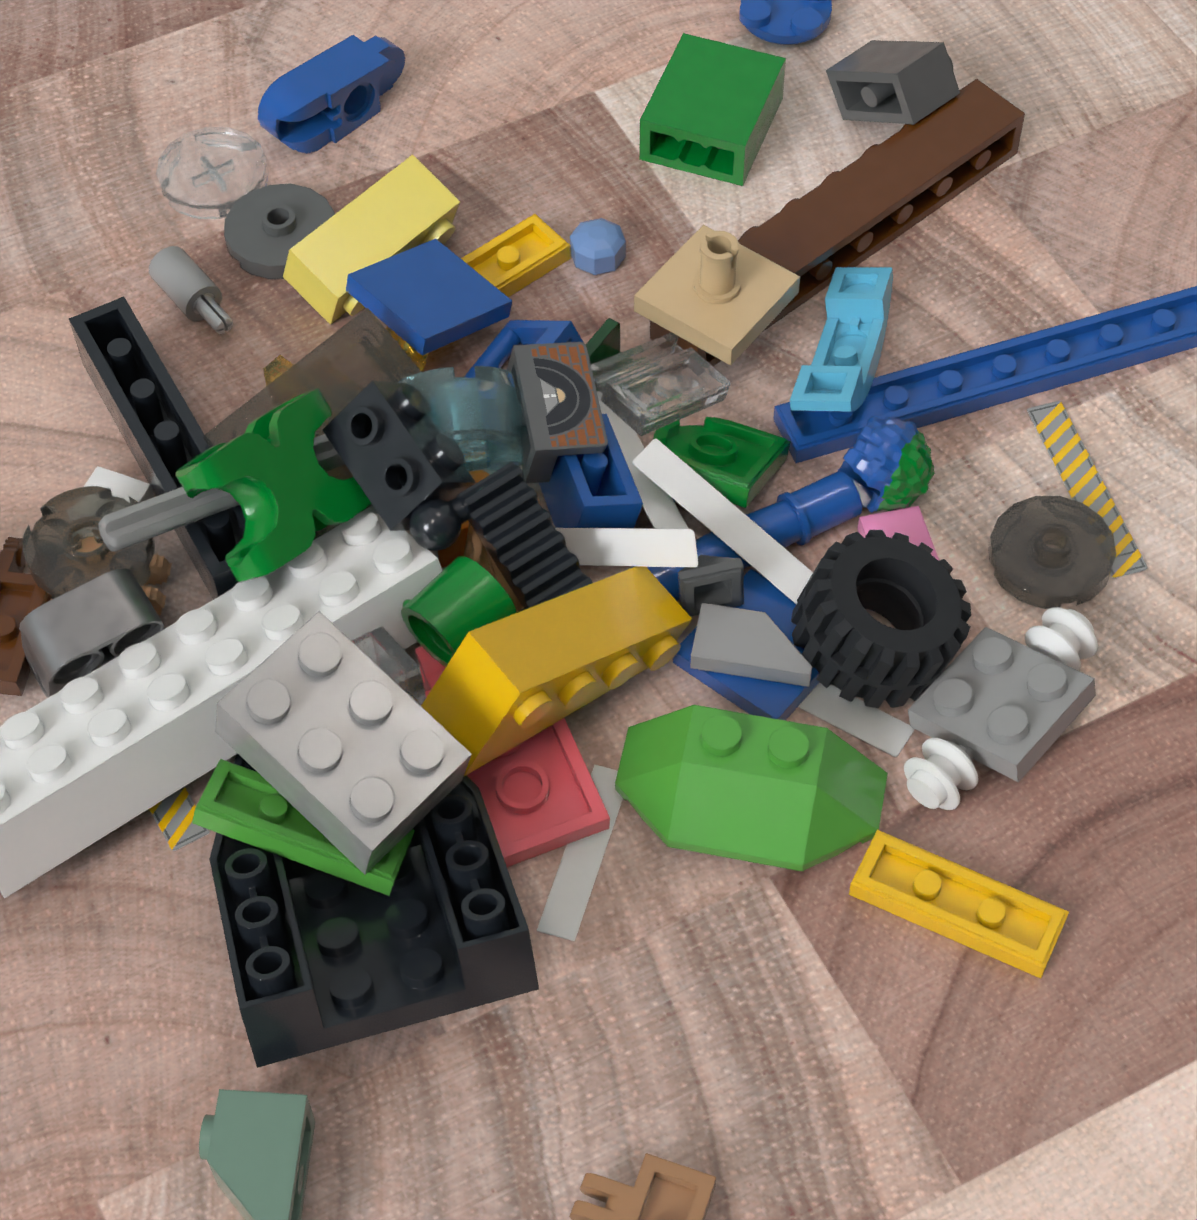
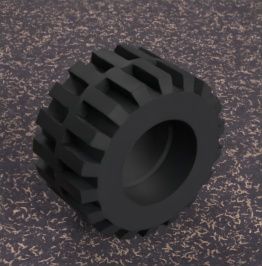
M869 530L865 538L858 532L846 535L842 543L836 541L821 558L798 597V603L793 609L791 622L796 625L792 632L794 646L804 648L803 657L812 668L815 667L820 673L816 680L826 688L831 684L841 690L839 697L850 702L855 697L863 698L866 707L879 708L884 700H886L891 708L904 706L909 698L916 701L943 673L961 648L970 630V626L966 622L972 615L971 604L962 600L967 591L962 580L951 577L950 573L953 567L945 559L938 561L931 555L933 549L921 542L918 547L909 542V536L895 532L892 538L886 537L883 530ZM865 609L872 610L882 615L887 620H889L896 629L880 623L879 621L874 619Z

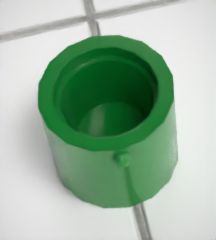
M458 556L413 599L405 600L401 610L403 621L410 633L434 659L445 667L469 631L517 613L514 603L501 584L485 568L466 556Z

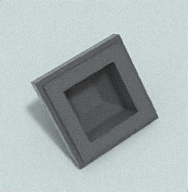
M700 555L697 567H684L678 572L680 605L690 617L700 614L702 603L726 607H736L744 604V573L742 560L739 558Z

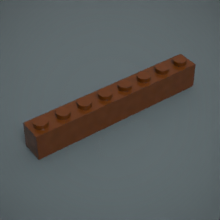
M975 79L960 89V94L914 125L905 124L900 131L881 144L870 146L859 159L841 171H834L829 174L819 186L800 199L795 198L789 201L779 213L760 226H753L744 232L738 240L739 244L800 276L799 293L763 331L829 286L836 267H856L1016 155L1025 113L980 80ZM650 321V339L696 378L722 361Z

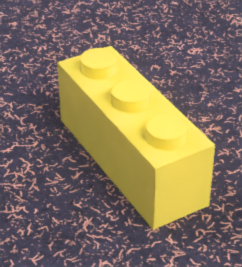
M411 155L289 249L283 278L330 325L346 312L354 316L365 307L346 291L348 274L433 239H437L442 244H445L455 231V226L452 223L460 201L414 155Z

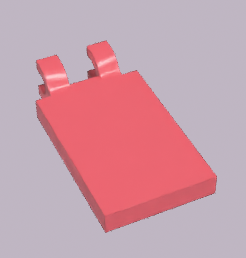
M422 646L415 648V655L420 665L417 667V673L425 692L413 696V699L420 706L446 668ZM565 718L467 775L480 789L507 867L609 829L610 817Z

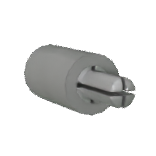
M169 246L158 252L149 265V275L188 319L192 321L205 319L218 334H224L225 330L228 332L233 322L229 315L220 307L222 292L182 248Z

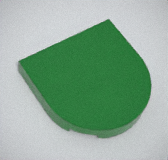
M706 417L704 425L680 426V418L673 419L661 425L655 431L653 439H658L731 503L744 508L752 502L785 463L791 443L786 438L716 417Z

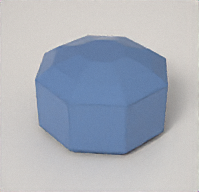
M603 218L580 222L570 235V251L575 267L593 275L615 271L626 257V240L620 225Z

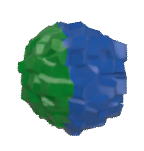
M872 416L867 421V425L861 429L853 448H850L844 455L843 459L845 461H843L842 466L838 469V471L845 472L852 479L859 492L862 508H867L871 513L881 510L893 511L900 507H911L920 495H924L928 491V484L935 474V466L931 458V448L927 445L924 434L917 430L915 423L911 421L904 422L891 416L886 417L884 420Z

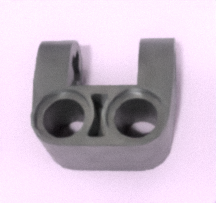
M121 568L107 572L37 607L24 617L19 629L21 631L22 647L29 666L45 696L49 698L62 690L70 681L86 676L118 657L129 646L145 641L165 629L133 572L130 569Z

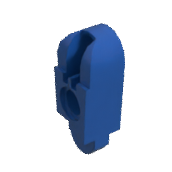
M355 35L349 36L280 76L268 87L258 107L260 126L292 150L305 154L318 151L331 141L337 143L381 112L380 96L393 88V84L400 77L405 66L404 51L385 37H377L375 35L363 42Z

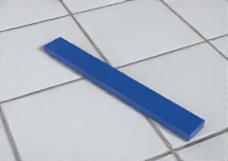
M1197 286L875 377L868 395L856 411L791 410L790 402L774 406L773 420L781 436L791 441L789 452L796 464L853 447L861 429L867 425V421L872 416L883 420L891 416L904 422L911 421L915 423L916 428H920L1197 347Z

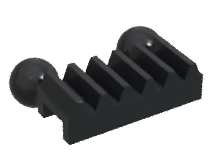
M513 461L459 493L449 502L442 499L429 500L420 505L411 515L410 532L413 539L421 547L432 551L443 550L453 545L460 535L462 524L469 521L522 605L523 609L518 612L593 583L590 577L581 571L577 556L569 552L566 547L565 537L561 532L555 530L552 525L551 515L540 506L537 493L526 484L520 466L515 465Z

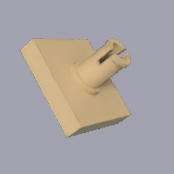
M703 224L634 295V312L723 362L732 365L799 293L800 276L739 244L737 238L731 233L715 231Z

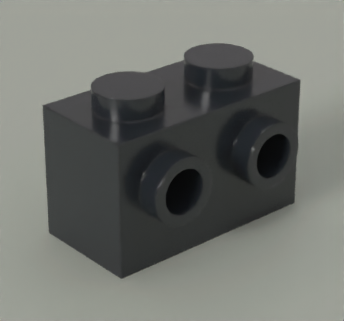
M372 380L322 431L389 530L407 531L410 530L411 515L420 505L432 499H442L449 502L476 482L463 465L465 457L462 450L451 438L442 434L428 414L430 406L427 400L416 388L407 383Z

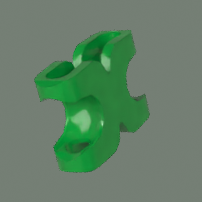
M320 388L291 398L251 421L247 426L245 434L227 443H220L205 450L176 471V477L188 497L194 498L202 492L219 489L230 493L241 505L246 521L244 537L226 555V562L238 583L265 576L282 567L311 547L316 535L315 532L322 530L328 525L345 523L371 504L354 477L345 480L329 476L318 464L313 448L315 432L332 415V410Z

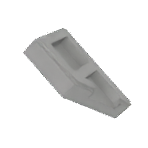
M707 603L701 604L691 653L690 668L809 687L812 666L765 612Z

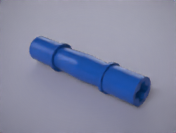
M837 471L792 493L784 492L777 497V503L746 515L780 545L786 548L795 542L801 546L810 542L812 537L859 516L862 513V502L852 479L845 472ZM709 532L696 539L698 557L700 555L739 558L742 560L743 569L751 566L713 532ZM647 567L674 599L678 601V572L684 567Z

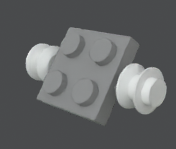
M1059 607L1047 609L1042 616L1043 626H1033L1026 632V646L985 627L908 709L910 726L932 737L927 739L922 745L925 759L913 757L904 764L907 788L919 803L930 809H955L960 804L958 789L971 790L978 784V774L972 759L1019 783L1096 696L1095 678L1080 672V659L1091 658L1097 652L1098 643L1092 624L1083 614L1072 609Z

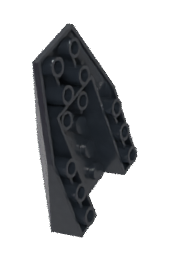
M236 754L234 764L256 771L239 754ZM467 775L413 828L415 831L390 896L216 832L209 860L239 1010L257 1068L539 990L530 933L480 789Z

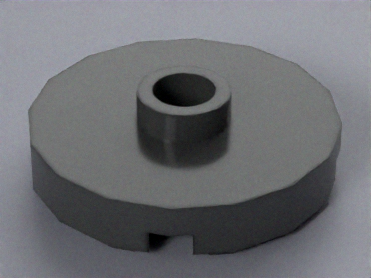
M295 184L264 186L248 192L231 207L224 224L227 250L232 259L234 257L238 260L240 267L249 274L267 279H284L283 273L289 249L335 215V212L327 199L311 188Z

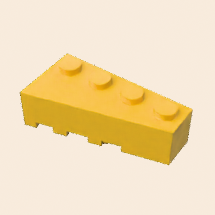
M635 566L469 631L421 707L472 754L464 774L466 776L610 690L618 688L649 668L651 671H655L663 667L680 650L681 645L677 642V639L692 621V618L646 566Z

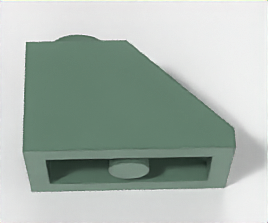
M219 1089L215 1115L206 1114L204 1116L199 1138L200 1158L207 1160L219 1188L245 1220H301L315 1129V1118L308 1096L302 1094Z

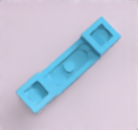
M892 267L835 268L825 297L827 320L812 364L801 366L790 398L791 410L852 412L862 405L873 383L884 343L893 284Z

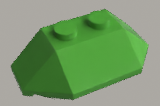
M691 705L628 727L615 781V790L625 801H629L642 820L667 847L804 871L843 853L859 842L863 844L873 839L877 829L879 830L888 773L828 728Z

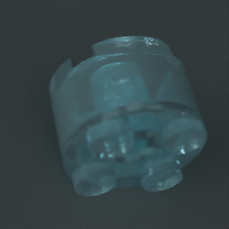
M474 366L476 378L455 377L454 367L420 372L398 382L413 386L425 397L430 406V412L427 414L428 418L439 434H444L451 438L462 450L465 457L463 465L468 472L485 468L497 471L512 461L517 466H523V442L517 389L515 387L514 375L511 372L496 367Z

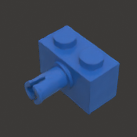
M602 414L608 440L605 451L594 454L558 456L550 481L539 483L555 528L635 527L643 502L607 414Z

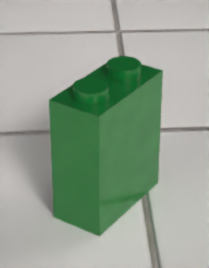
M683 33L640 118L639 160L743 186L783 99L786 58Z

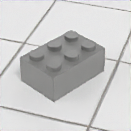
M320 611L217 702L215 732L364 875L462 781L472 755Z

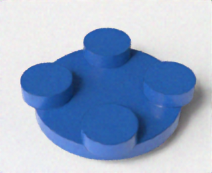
M741 0L739 20L753 35L762 40L776 44H799L816 38L828 27L831 20L832 1Z

